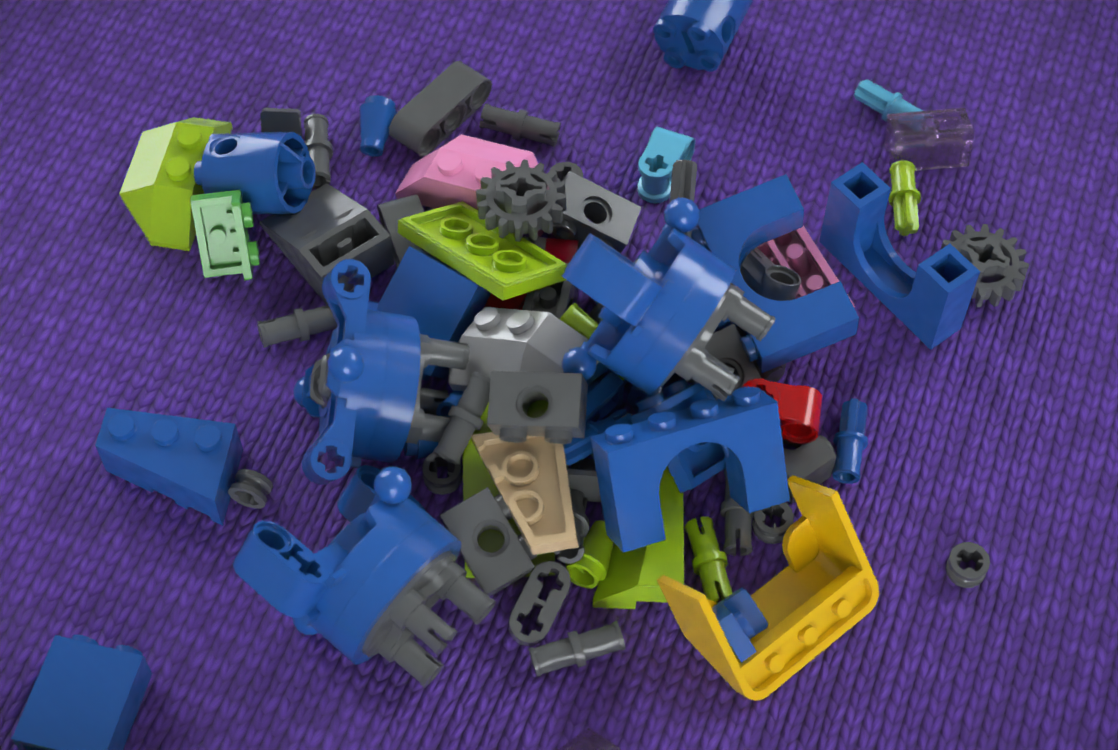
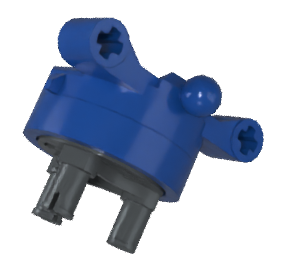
M345 259L338 262L324 277L322 293L335 318L337 328L333 330L326 355L305 370V376L296 382L293 390L296 402L304 407L311 417L319 418L320 435L302 459V470L306 478L319 485L329 484L343 477L350 467L359 468L361 466V459L393 463L400 456L405 443L417 444L418 440L439 442L451 417L438 416L436 411L437 407L448 398V391L421 388L423 368L425 369L427 365L465 370L469 360L470 350L467 343L429 338L428 335L419 333L418 323L413 316L377 311L378 302L369 301L370 272L362 262L355 259ZM343 275L349 277L348 284H354V288L349 292L344 290L345 283H338V280ZM328 452V460L335 462V467L325 472V464L317 460L318 457Z

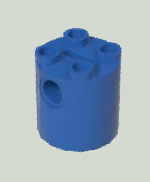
M669 0L653 28L655 41L661 51L665 53L663 56L664 61L673 68H682L685 65L697 70L710 72L717 70L747 14L752 0Z
M295 132L211 134L206 144L202 161H197L194 166L195 182L198 185H202L204 194L241 190L243 203H251L252 214H295L302 211L309 199L316 176L315 165L309 155L307 145L302 137Z

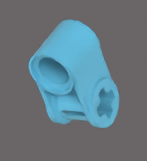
M658 126L654 129L648 145L638 162L639 173L642 176L639 179L637 190L643 200L650 203H661L670 198L673 164L676 160L692 159L695 149L694 138Z

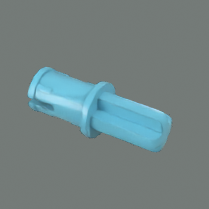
M870 80L861 81L855 90L854 97L856 100L881 113L883 120L887 121L890 119L915 135H919L930 118V113L902 99L901 93L892 94Z

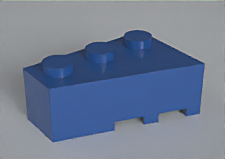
M107 408L95 444L105 470L152 493L155 490L174 499L177 505L186 509L191 507L210 516L211 521L223 526L231 497L228 490L231 484L235 482L234 477L238 471L243 452L236 424Z

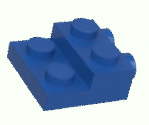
M683 378L662 388L665 395L664 398L658 392L637 402L636 405L639 412L630 416V419L635 424L648 420L650 415L657 412H676L690 408V405L695 401L702 399L715 400L711 391L698 382L688 385L687 380ZM701 442L679 452L667 466L680 493L695 488L725 469L726 463L721 444Z

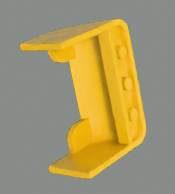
M794 475L787 480L802 517L790 525L783 537V553L789 565L750 595L768 622L766 629L750 639L757 650L756 653L743 662L734 655L712 610V607L718 603L707 599L705 594L665 575L657 579L686 639L736 692L756 701L769 696L869 614L875 607L879 597L878 582L838 491Z

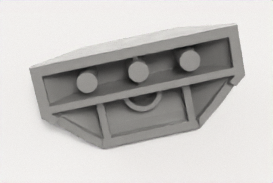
M484 307L475 316L474 321L459 340V343L468 344L470 350L469 360L465 370L449 368V385L452 390L464 391L473 372L481 373L491 378V371L564 373L562 370L564 354L569 349L581 347L583 342H587L588 339L550 312Z

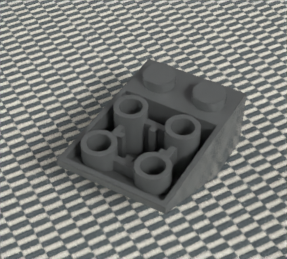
M328 183L310 193L309 199L302 211L295 214H272L260 221V226L326 305L328 303L322 293V283L324 277L338 262L345 259L360 261L367 267L371 278L394 265L391 235L367 208ZM343 275L338 280V283H345L344 290L349 292L354 288V284H348L349 277Z

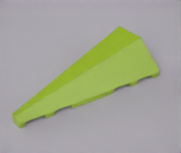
M668 466L663 472L659 486V499L666 540L624 553L614 544L606 579L599 581L593 596V608L636 609V602L668 603L657 582V579L662 575L684 584L683 492L680 493L673 476L669 472Z

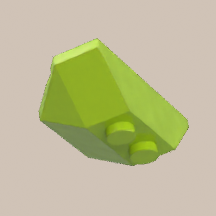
M193 117L142 132L119 194L151 246L190 251L196 235L190 199L191 195L204 194L202 185H198L195 182L194 166L197 161H202L210 135L231 133V122Z

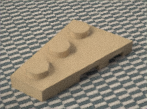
M493 432L472 435L473 444L499 493L503 497L531 553L537 555L578 548L564 444L549 443L544 440L545 437L527 436V441L515 443L502 441L499 439L500 435H495Z

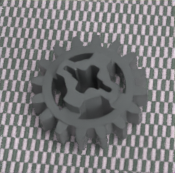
M523 160L520 167H514L511 161H507L506 170L501 171L493 167L491 169V178L482 177L481 189L476 190L479 219H485L488 231L498 227L499 237L502 239L508 233H514L516 242L521 241L523 234H529L533 240H537V231L542 229L548 234L552 233V222L561 224L563 221V211H567L564 181L557 182V172L555 170L545 174L543 163H539L535 168H530L528 160Z
M970 224L966 225L964 234L954 230L951 233L950 240H944L941 245L942 249L951 244L980 271L972 298L975 299L976 307L980 308L984 300H989L994 307L999 305L1001 297L1011 301L1015 291H1021L1029 268V263L1024 262L1026 250H1015L1018 239L1016 237L1009 238L1008 240L1004 239V229L1002 228L998 229L995 234L990 233L987 224H983L980 231H975Z

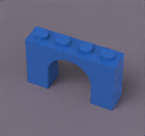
M862 162L831 182L819 242L931 350L961 329L980 271L951 244H948L920 263L916 272L907 266L892 247L885 230L884 216L891 188Z
M787 174L699 209L700 220L692 230L691 239L735 268L736 272L731 283L744 291L743 297L757 305L770 316L772 315L776 318L774 324L761 341H758L756 337L740 327L744 337L740 338L748 360L749 362L756 360L761 373L857 334L859 316L841 281L794 300L777 301L765 298L754 292L741 275L740 268L742 263L754 248L803 227L804 208Z
M756 387L736 389L725 401L721 399H702L693 402L690 408L680 411L654 413L646 421L632 425L616 424L608 427L605 433L590 437L606 533L623 553L666 540L659 499L661 477L669 462L679 452L697 443L715 442L721 444L725 456L730 497L748 513L790 501L778 402Z

